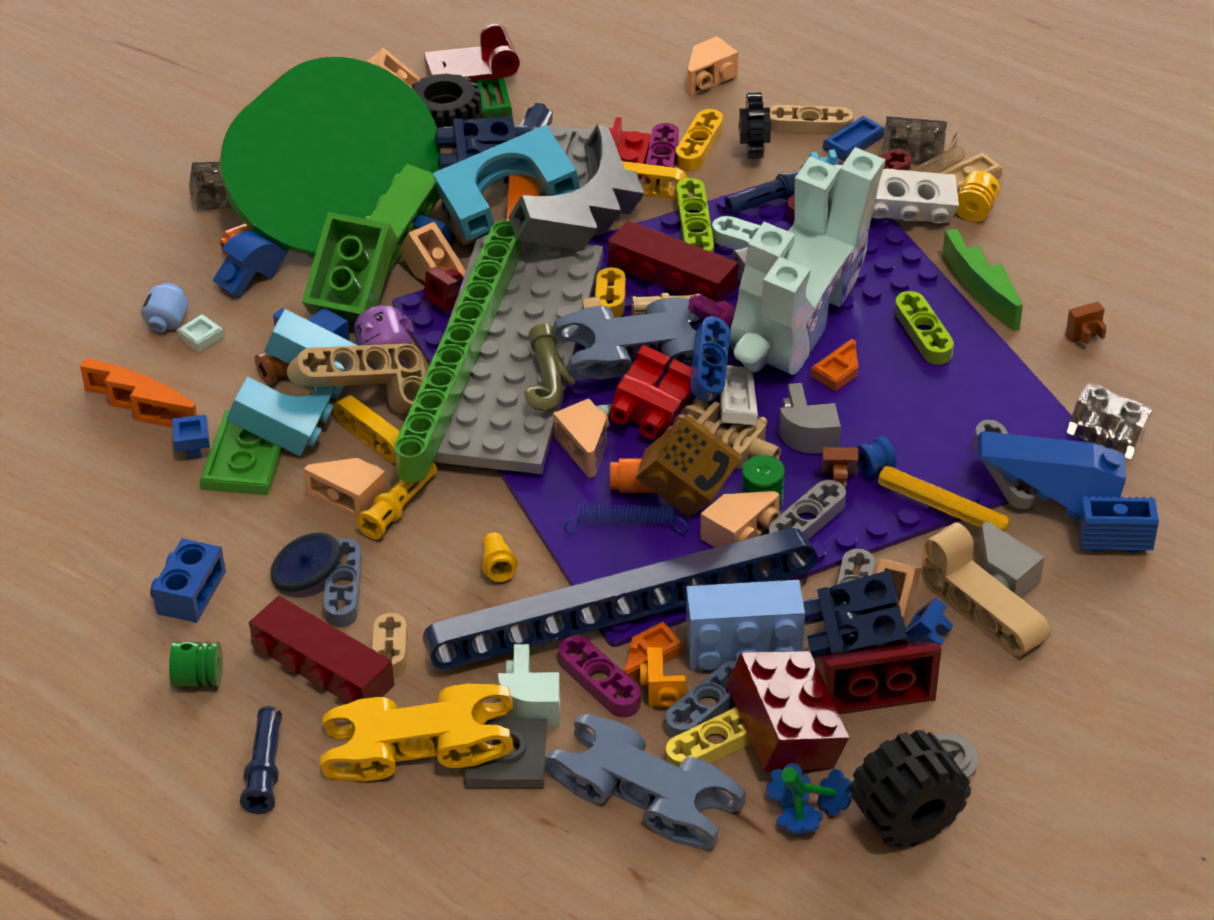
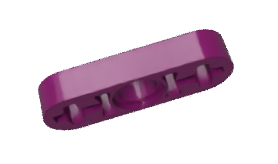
M660 123L653 127L646 164L675 168L676 148L679 145V128L676 125ZM657 154H668V155H666V156H658ZM645 176L646 183H651L650 179Z
M570 636L560 643V666L611 714L617 717H630L639 711L641 707V690L638 684L593 643L582 636ZM598 671L609 674V677L603 681L593 680L589 676Z

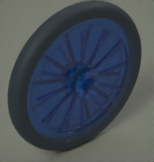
M323 532L306 534L293 540L274 559L270 571L272 582L277 588L287 592L303 591L317 585L329 576L336 567L341 554L339 542L332 535Z

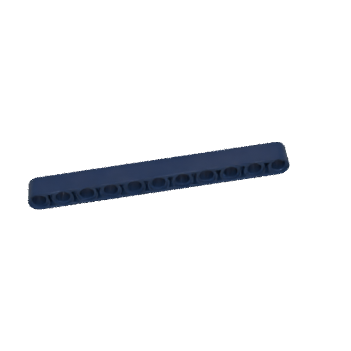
M788 528L430 624L425 629L423 642L435 667L443 670L452 669L514 652V644H529L530 648L686 606V586L768 582L801 575L810 571L815 566L818 555L800 529Z

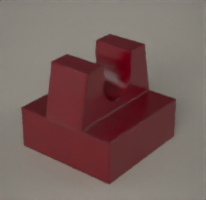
M437 267L426 270L423 298L444 312L452 310L459 293L457 284L458 281L462 280V274L455 269L442 271Z

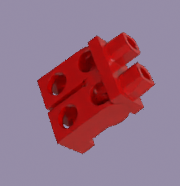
M642 345L630 370L616 388L610 410L612 411L610 415L611 421L623 425L627 424L630 419L640 424L639 431L643 436L652 440L659 434L663 435L666 429L673 425L675 417L681 414L682 410L694 396L690 389L692 367L674 359L665 375L670 357Z

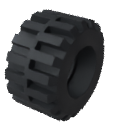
M450 73L434 74L430 77L421 78L420 82L412 84V89L429 109L437 128L452 127L453 119H462V121L482 119L481 92L478 85L473 83L470 78H463L462 75H451Z

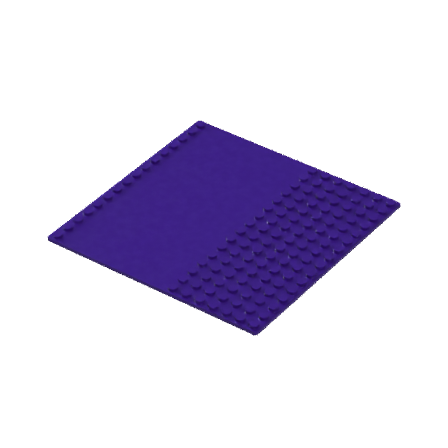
M745 190L707 201L711 229L713 221L722 216L738 218L760 226L763 222H766L786 231H789L794 224L787 217L788 200L778 198L741 211L735 215H730L727 212L724 198ZM678 210L637 222V224L683 241ZM690 210V211H686V212H689V213H698V212H700V211ZM871 218L867 251L856 283L841 307L831 303L828 304L826 329L801 369L796 374L791 375L766 364L760 371L753 372L758 413L757 419L759 417L767 419L765 441L781 447L779 461L785 467L783 505L779 509L780 515L816 484L824 480H832V475H821L822 453L809 454L794 450L786 445L779 435L780 408H782V399L788 398V384L802 383L807 406L835 403L841 425L840 447H856L862 443L869 445L873 439L884 436L890 441L896 453L897 463L895 469L989 509L1003 506L1009 502L986 465L978 460V453L972 444L976 426L981 421L995 420L1005 427L1008 434L1088 442L1098 445L899 224L891 218ZM619 229L593 236L588 242L590 245L603 246V259L599 271L611 267L608 266V240ZM697 229L690 230V232L694 233L703 232L702 230ZM714 242V253L731 259L734 249ZM624 272L626 277L625 311L620 317L632 316V296L652 297L660 296L661 293H668L669 296H681L682 294ZM462 278V280L458 281L457 289H459V290H460V287H461L463 278ZM739 278L738 287L725 300L734 307H737L741 283ZM608 283V286H614V283ZM596 284L594 287L592 297H595ZM423 289L393 299L392 305L410 320L413 326V331L410 332V335L430 365L445 333L452 310L444 312L424 299ZM905 291L920 293L954 341L953 356L948 363L941 365L931 364L919 352L895 316L896 297L900 293ZM607 300V303L611 304L613 300ZM703 321L691 327L697 330ZM928 325L916 326V328L920 330L932 329V327ZM850 339L856 341V354L859 366L856 378L838 391H834L811 377V367ZM578 344L576 352L586 350L584 346ZM729 345L727 365L744 367L742 362L735 358L734 350ZM715 358L708 361L712 364H717ZM625 374L607 379L573 377L575 384L572 386L567 384L560 410L588 398L595 406L612 404L616 388ZM706 376V377H705V380L707 381V384H708V378H709L710 376ZM695 395L686 406L693 404V400L696 398ZM719 395L715 400L708 402L709 407L714 401L720 403ZM610 417L608 418L607 445L597 473L592 478H588L554 439V433L542 474L496 470L569 584L573 586L715 548L701 540V513L723 494L742 493V468H735L712 501L689 518L673 506L674 519L676 517L682 518L688 526L686 534H681L674 528L673 511L671 524L669 523V511L667 524L665 523V511L663 524L661 523V511L659 524L657 523V511L655 524L653 523V511L651 524L649 523V511L647 524L645 523V511L643 524L641 523V510L643 514L644 505L646 515L648 505L650 515L652 505L654 515L656 505L658 515L659 506L661 505L663 515V506L665 505L666 516L667 506L669 505L671 516L672 504L654 491L653 494H619V490H610V462H619V458H642L645 449L662 436V434H659L653 440L643 436L639 431L640 424L630 419L627 424L620 425L611 421ZM857 467L856 476H848L844 509L808 539L818 555L815 566L804 574L778 581L801 580L839 566L842 563L844 554L852 549H864L872 554L962 520L881 486L878 480L882 469L879 470L876 476L867 478ZM579 505H581L582 511L583 505H585L586 512L587 505H589L590 512L591 505H593L594 512L595 505H597L598 512L599 505H601L602 512L603 506L605 505V509L607 512V506L609 505L610 513L612 505L614 513L616 505L618 513L620 505L622 513L623 506L625 505L627 513V506L629 505L630 514L632 505L634 509V514L635 506L637 505V510L639 514V506L641 505L639 524L637 523V510L635 515V524L633 523V510L631 515V524L629 523V510L627 515V524L625 523V510L623 515V524L621 523V510L619 514V524L617 523V510L615 514V524L613 523V510L611 514V524L609 523V510L607 514L606 524L604 509L602 524L600 509L598 524L597 509L595 513V523L593 522V509L591 513V523L589 522V509L587 513V523L585 522V509L583 513V523L581 522L580 509V522L578 527L571 533H567L564 531L565 523L572 517H578ZM807 512L798 515L805 520L816 518L814 514ZM572 519L567 524L566 531L574 529L578 519ZM675 519L676 527L680 531L686 532L685 524L681 520ZM769 529L762 535L769 534ZM686 606L600 628L599 630L611 647H619L631 642L632 637L661 622H664L669 628L686 622Z

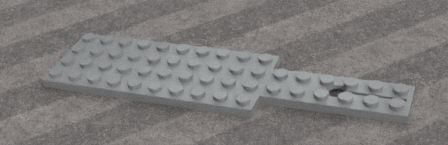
M561 125L548 126L575 167L580 188L587 184L589 177L588 159L584 145L594 129L569 128ZM541 187L540 196H547L545 191ZM483 234L477 237L450 319L488 235ZM521 241L520 260L433 462L542 474L554 433L553 413L560 411L567 383L561 378L562 396L560 402L554 408L540 411L534 409L526 402L524 391L534 385L545 387L536 352L531 348L529 331L538 324L553 326L556 319L582 310V298L592 297L596 276L603 259V246L587 244L584 250ZM557 339V351L566 367L569 357L576 353L579 343Z

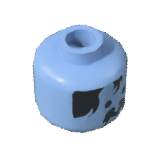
M162 283L152 287L148 292L141 308V315L147 322L148 327L155 332L164 333L166 330H176L181 325L188 310V299L180 287L171 283Z

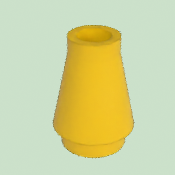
M496 532L487 534L482 541L483 573L495 582L507 581L515 574L518 566L517 558L504 542L501 534Z

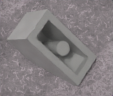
M984 522L982 524L979 545L981 567L1020 598L1024 597L1041 582L1044 556L990 522Z

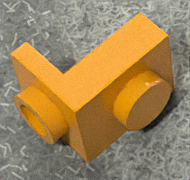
M647 647V663H640V686H648L649 707H671L687 694V678L685 675L663 676L662 647Z

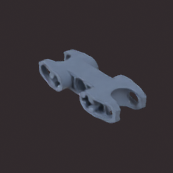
M672 297L650 303L646 307L644 315L614 318L610 307H587L556 319L552 332L554 338L560 341L577 342L586 349L576 352L569 357V362L566 366L569 375L578 378L607 379L626 374L633 364L632 361L636 360L642 345L669 356L667 368L674 359L692 367L696 330L691 326L699 324L704 319L689 311L688 301L690 298ZM712 336L711 341L714 342L716 338ZM703 353L707 361L714 359L710 354Z
M589 714L578 715L573 722L575 726L574 735L583 745L590 749L580 753H572L560 749L551 750L545 757V770L575 796L590 803L601 805L612 794L646 810L643 815L646 825L654 833L674 843L699 849H713L718 843L719 829L701 812L711 808L727 812H740L745 805L746 791L714 765L695 757L685 758L679 767L645 752L646 743L643 737L633 728L616 720ZM586 727L594 731L595 734L591 733ZM721 790L726 791V792L729 793L732 797L728 796L727 794H725V793L722 792ZM696 829L701 831L704 835H701L699 832L696 831Z

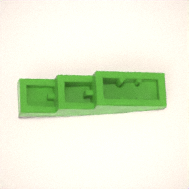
M957 228L945 230L942 255L956 278L969 294L990 314L1013 331L1020 330L1023 304L1003 265L989 266L980 246L967 248Z

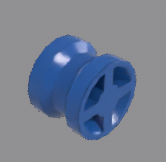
M877 437L869 445L862 443L856 446L858 447V468L865 477L876 476L879 470L885 466L895 468L897 463L896 453L886 437Z

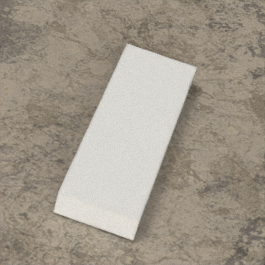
M727 365L725 386L719 394L721 420L724 423L756 425L758 413L753 372L745 367Z

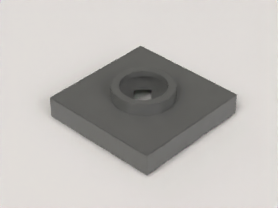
M547 719L488 720L484 725H499L508 728L513 740V746L515 747L516 743H518L520 747L511 755H504L477 766L466 767V788H544ZM496 739L485 741L489 745H495L498 742L502 743L501 740Z

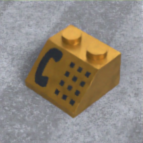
M687 414L645 449L635 478L690 518L712 501L741 461L742 455Z

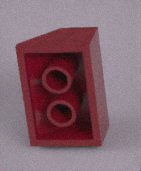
M932 642L902 644L899 646L816 657L815 664L840 715L935 701L942 649L940 644Z

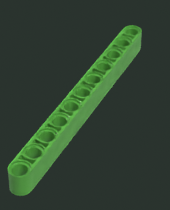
M509 220L499 221L492 226L395 442L396 472L398 478L402 481L414 483L421 481L427 476L520 260L521 241H516Z

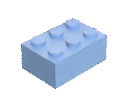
M785 580L686 586V641L690 670L717 669L726 662L737 661L741 652L803 651L805 611L800 581Z

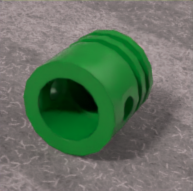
M759 455L748 459L742 467V493L775 491L780 494V509L784 499L785 467L782 462L768 455Z
M201 642L172 643L169 657V674L173 687H200L201 684L204 687H209L211 683L213 687L220 686L223 669L220 642H213V644L204 642L203 645Z

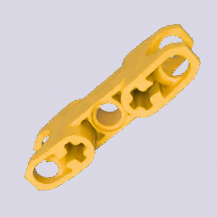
M468 683L444 688L438 695V703L397 709V705L393 700L385 697L359 699L333 708L323 715L322 724L325 727L327 736L350 740L346 744L330 749L320 756V766L325 777L335 780L366 782L390 777L396 770V762L437 756V760L445 767L463 768L477 766L500 758L513 750L510 730L499 725L484 724L488 720L503 716L513 709L510 690L508 687L500 685ZM493 697L503 700L497 703H482L485 699ZM337 720H347L351 723L347 725H336L333 722ZM495 739L502 741V743L497 745H489L485 743V741ZM336 762L351 763L345 767H336L332 765V763Z

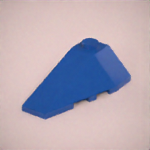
M981 431L978 435L979 461L1015 483L1022 480L1038 491L1036 496L1045 502L1050 497L1067 508L1065 514L1074 520L1079 521L1081 503L1084 496L1089 498L1092 496L1096 498L1099 496L1103 498L1107 496L1110 498L1114 496L1120 498L1126 482L1125 455L1114 449L1088 442Z

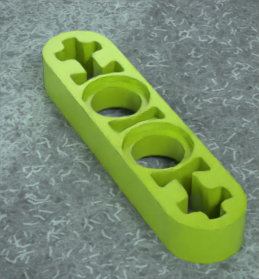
M696 178L683 179L677 184V205L682 239L684 242L694 246H701L702 249L714 253V241L705 186L702 181ZM689 193H693L694 197H689ZM697 210V211H700V212H698V213H689V212H686V211ZM697 229L702 230L703 232L694 233L690 232V230Z

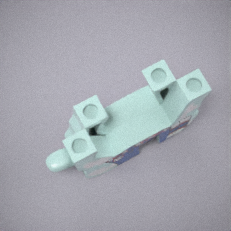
M856 147L841 168L809 157L795 177V221L789 231L763 222L748 243L737 307L730 330L729 345L734 350L735 358L741 361L749 371L758 372L767 364L791 375L796 374L826 329L828 304L831 303L841 307L852 291L867 251L868 231L876 202L879 181L885 166L884 158Z

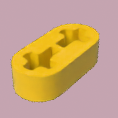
M605 268L600 270L596 276L595 297H599L600 306L610 307L614 318H618L625 311V273L618 268ZM608 283H614V286H608ZM607 300H613V303L608 304Z

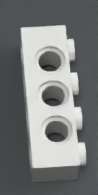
M834 165L835 167H838V168H841V167H842V165ZM883 169L872 218L928 221L936 224L950 223L959 206L955 175Z

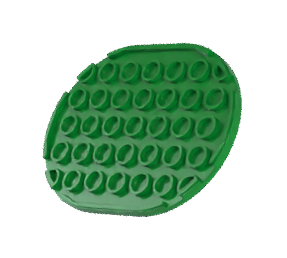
M323 57L312 59L296 65L281 75L235 117L225 134L221 146L219 159L220 179L228 194L227 199L230 205L252 231L286 251L291 249L296 252L305 253L309 257H315L328 212L365 219L366 216H371L376 208L379 197L387 193L394 176L397 173L400 174L406 164L431 173L437 172L438 156L440 153V149H437L435 145L437 127L429 109L417 93L391 72L375 64L354 58Z

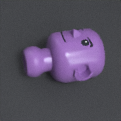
M379 305L371 307L359 315L355 322V337L358 346L412 344L410 332L413 331V326L410 320L392 306ZM398 358L401 366L408 368L405 361ZM366 360L368 366L376 369L372 361Z

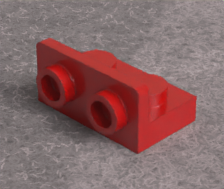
M616 117L613 128H608L621 160L624 162L646 164L651 134L639 131H622V117ZM638 175V179H642L643 175Z

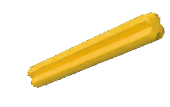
M885 466L879 474L878 483L881 486L981 529L982 524L986 521L1004 532L1009 527L1010 519L1008 516L893 467Z

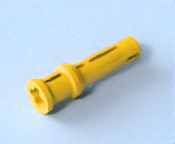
M434 462L427 476L421 481L410 483L400 479L388 493L377 495L373 501V506L368 511H363L357 516L356 523L359 530L368 538L380 539L385 534L386 527L391 522L399 520L402 516L403 507L437 473V467Z

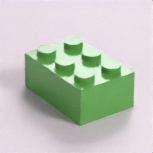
M333 212L327 213L302 298L303 305L311 315L326 308L348 322L355 323L359 315L365 310L378 306L397 236L390 224Z

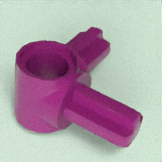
M701 294L690 297L688 301L689 311L702 319L710 316L718 317L731 330L736 307L725 300L716 303L714 300L708 299Z

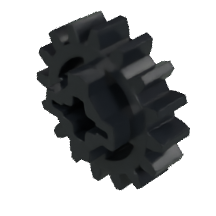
M761 92L747 93L746 107L739 108L740 144H746L748 159L763 158L764 144L771 143L770 107H763Z

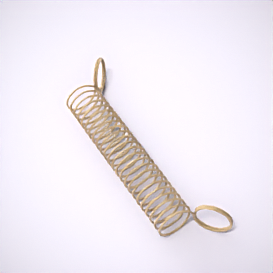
M956 133L954 135L951 149L909 171H917L915 169H918L921 172V168L922 172L924 170L927 172L928 170L930 173H935V171L940 173L962 161V152L957 148L960 146H955L959 139V134ZM955 148H957V149L960 151V153H961V160H960V154H959V160H958V156H957L956 152L954 151V150H956ZM938 158L940 159V161H941V163H942V165H943V167L941 166V168L939 167L938 163L936 162V160H938Z

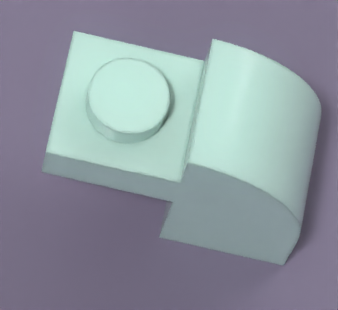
M514 644V660L506 661V673H498L499 685L509 688L513 700V709L508 711L506 715L510 719H547V727L560 726L559 672L530 673L529 644Z

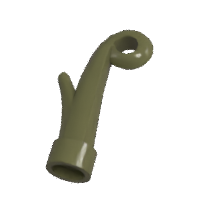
M538 324L529 331L531 348L536 352L545 387L539 385L531 386L524 391V397L531 407L540 411L554 408L560 402L562 396L561 378L570 386L575 384V379L568 374L557 351V339L554 338L552 332L553 326L549 324Z

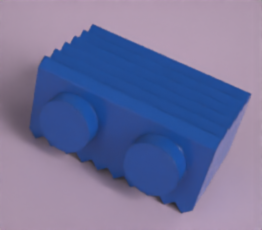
M1084 496L1082 498L1077 528L1080 549H1090L1095 552L1103 551L1104 549L1126 550L1129 552L1154 550L1159 525L1156 500L1153 497L1149 499L1143 497L1140 499L1137 496L1134 499L1130 496L1128 498L1123 496L1120 498L1116 496L1113 498L1109 496L1105 498L1101 496L1098 498Z

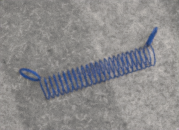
M579 505L578 517L570 518L564 525V531L571 533L578 527L580 509L582 523L584 509L586 523L588 509L590 523L592 509L594 523L597 509V523L599 524L601 505H599V512L597 505H595V512L593 505H591V512L589 505H587V512L585 505H583V511L581 505ZM605 505L603 506V512H602V509H601V523H602V524H603V514H604ZM609 505L607 506V512H606V509H605V523H606V524H607V514H608V510H609V523H610V524H611V514H612V510H613V523H614V524H615V514H616V510H617V523H618V524H619V514H620V510H621V523H622V524H623L624 510H625V523L627 524V515H628V510H629V523L631 524V515H632V510H633V523L635 524V515H636L637 505L635 506V514H634L633 505L631 506V514H630L629 505L627 506V513H626L625 505L623 506V513H622L621 505L619 506V513H618L617 505L615 506V513H614L613 505L611 506V513H610ZM641 505L639 506V514H638V510H637V523H638V524H639V515H640ZM645 505L643 506V514H642V510H641V523H642V524H643L644 511H645V523H646V524H647L648 511H649V523H650V524H651L652 511H653V523H654V524H655L656 511H657V523H658V524H659L660 511H661V523H662V524H663L664 511H665V523H666V524H667L668 511H669V523H670V524H671V517H672V511H673V526H674V528H675L679 533H681V534H686V533L688 532V526H687L686 522H685L682 518L676 517L675 519H679V520H681V521L685 524V526H686V532H682V531H680V530L676 527V525H675V519H674L673 505L671 506V516H670L669 505L667 506V516H666L665 505L663 506V515H662L661 505L659 506V515H658L657 505L655 506V515H654L653 505L651 506V515H650L649 505L647 506V515H646ZM572 519H578L575 528L571 531H566L567 524Z

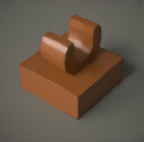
M1098 301L1070 309L1065 335L1071 342L1082 340L1086 344L1090 343L1091 337L1096 335L1104 339L1107 328L1103 322L1105 309Z
M823 447L821 475H832V480L840 482L847 488L848 476H856L858 447Z

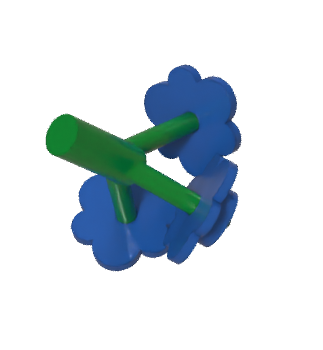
M789 763L784 766L783 770L774 769L771 772L772 782L766 787L767 796L771 800H778L779 806L784 809L783 815H780L776 820L777 826L788 829L793 834H805L815 831L819 828V821L823 819L822 812L815 811L814 806L806 804L809 800V793L819 794V807L827 810L828 814L832 816L838 815L840 810H846L851 803L849 790L851 781L848 778H844L843 772L839 769H833L829 773L828 778L822 779L820 786L812 785L807 775H802L799 765Z

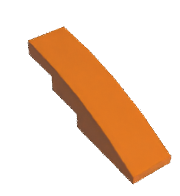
M85 358L80 365L85 391L108 395L110 406L133 410L136 421L172 428V419L198 416L194 402L173 388L146 375L115 364Z

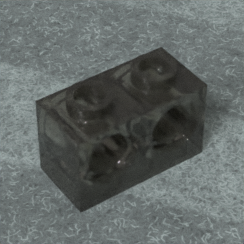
M887 116L882 154L893 149H900L911 155V165H921L944 153L947 121Z
M192 162L189 189L193 209L232 208L227 199L228 194L224 184L220 179L219 162Z
M1088 383L1076 402L1067 433L1105 448L1114 449L1131 459L1142 442L1153 409L1143 406L1138 401L1128 400L1109 392L1103 387Z

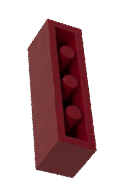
M628 220L608 240V266L618 268L623 272L679 294H701L718 303L726 300L738 287V262Z
M279 595L249 621L251 643L259 654L269 656L281 663L289 672H296L305 677L316 688L325 689L338 697L343 704H349L359 699L383 697L395 686L392 660Z

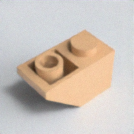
M718 36L695 45L688 66L687 93L692 96L737 77L738 52Z
M775 491L723 494L701 513V540L716 548L761 536L769 529L770 523L780 515V494Z

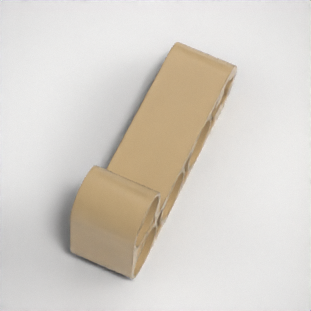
M412 344L307 348L301 351L287 368L289 380L294 385L302 388L386 384L390 407L393 411L402 415L409 413L426 375L421 351ZM398 358L404 360L408 368L401 366ZM366 360L372 361L376 366V370L370 368ZM334 361L341 363L345 372L337 369ZM404 390L412 395L413 401L406 398Z
M954 522L924 543L921 575L925 584L931 591L1010 654L1016 657L1023 656L1049 638L1051 632L1047 620L1041 613L972 561L974 547L972 536L962 524Z

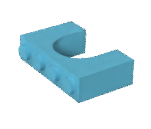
M547 125L433 173L438 194L466 241L490 232L494 225L490 207L482 195L491 183L509 175L531 177L541 185L547 196L562 195L580 188L575 167Z
M285 309L271 333L264 352L290 364L301 351L307 348L357 345ZM334 361L337 369L345 372L343 365ZM247 377L234 399L226 420L301 457L306 445L314 446L322 430L317 427L318 422L320 421L325 424L334 405L328 403L330 398L337 401L344 386L314 387L312 394L289 396Z

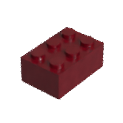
M810 651L741 652L727 682V686L763 770H783L784 766L789 763L799 765L801 770L834 769L849 740V735Z

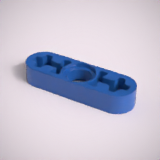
M713 316L705 318L696 330L690 378L692 393L698 399L706 402L715 400L725 386L730 339L728 325L720 318ZM712 336L716 338L714 342L711 341ZM703 353L713 356L717 364L708 362L704 358ZM706 376H710V377L708 378V384H707V381L705 380V377H706Z

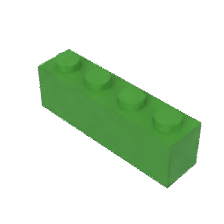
M406 164L401 173H397L394 176L389 190L385 195L382 194L379 197L376 208L371 216L365 217L368 220L390 224L397 236L387 275L401 256L398 250L409 232L417 229L414 223L418 215L428 217L440 199L433 173L410 164Z

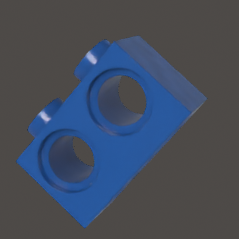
M181 538L174 552L171 551L168 554L165 567L160 576L155 577L151 584L150 595L154 598L157 614L195 623L199 621L226 573L222 547Z

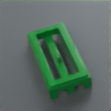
M504 78L474 81L481 92L483 119L489 118L490 114H494L495 118H501V113H506L507 117H512V106ZM497 82L503 105H498L492 83ZM482 84H486L491 106L487 105Z

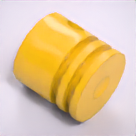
M979 170L969 173L958 192L959 206L956 213L964 220L970 222H981L986 219L1000 193L998 180L986 171Z

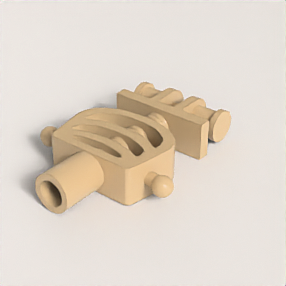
M696 397L693 400V404L686 406L681 414L677 415L673 420L675 425L688 414L740 453L742 458L736 469H741L744 463L751 457L768 455L778 460L780 458L781 447L765 441L767 425L765 417H759L756 425L724 423L720 419V403L714 401L709 407L708 402Z

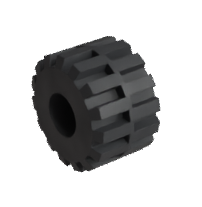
M915 730L910 735L908 732L898 734L891 741L886 740L879 745L880 747L877 750L870 752L863 759L864 763L856 768L853 774L854 780L850 783L849 788L852 793L851 797L883 842L890 847L895 845L896 848H905L910 844L916 846L930 837H935L941 833L942 829L950 826L957 819L956 815L964 810L967 805L966 799L971 794L970 781L936 736L931 732L926 734L924 730Z

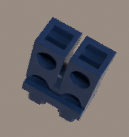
M513 117L469 119L465 121L453 119L452 127L436 128V148H452V153H439L438 169H444L516 138ZM509 176L500 178L503 179L504 183H509Z
M890 570L837 584L830 588L817 589V597L803 601L805 625L824 621L826 632L807 636L813 658L909 644L894 579Z

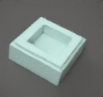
M203 314L177 329L178 338L198 353L224 338L223 329Z

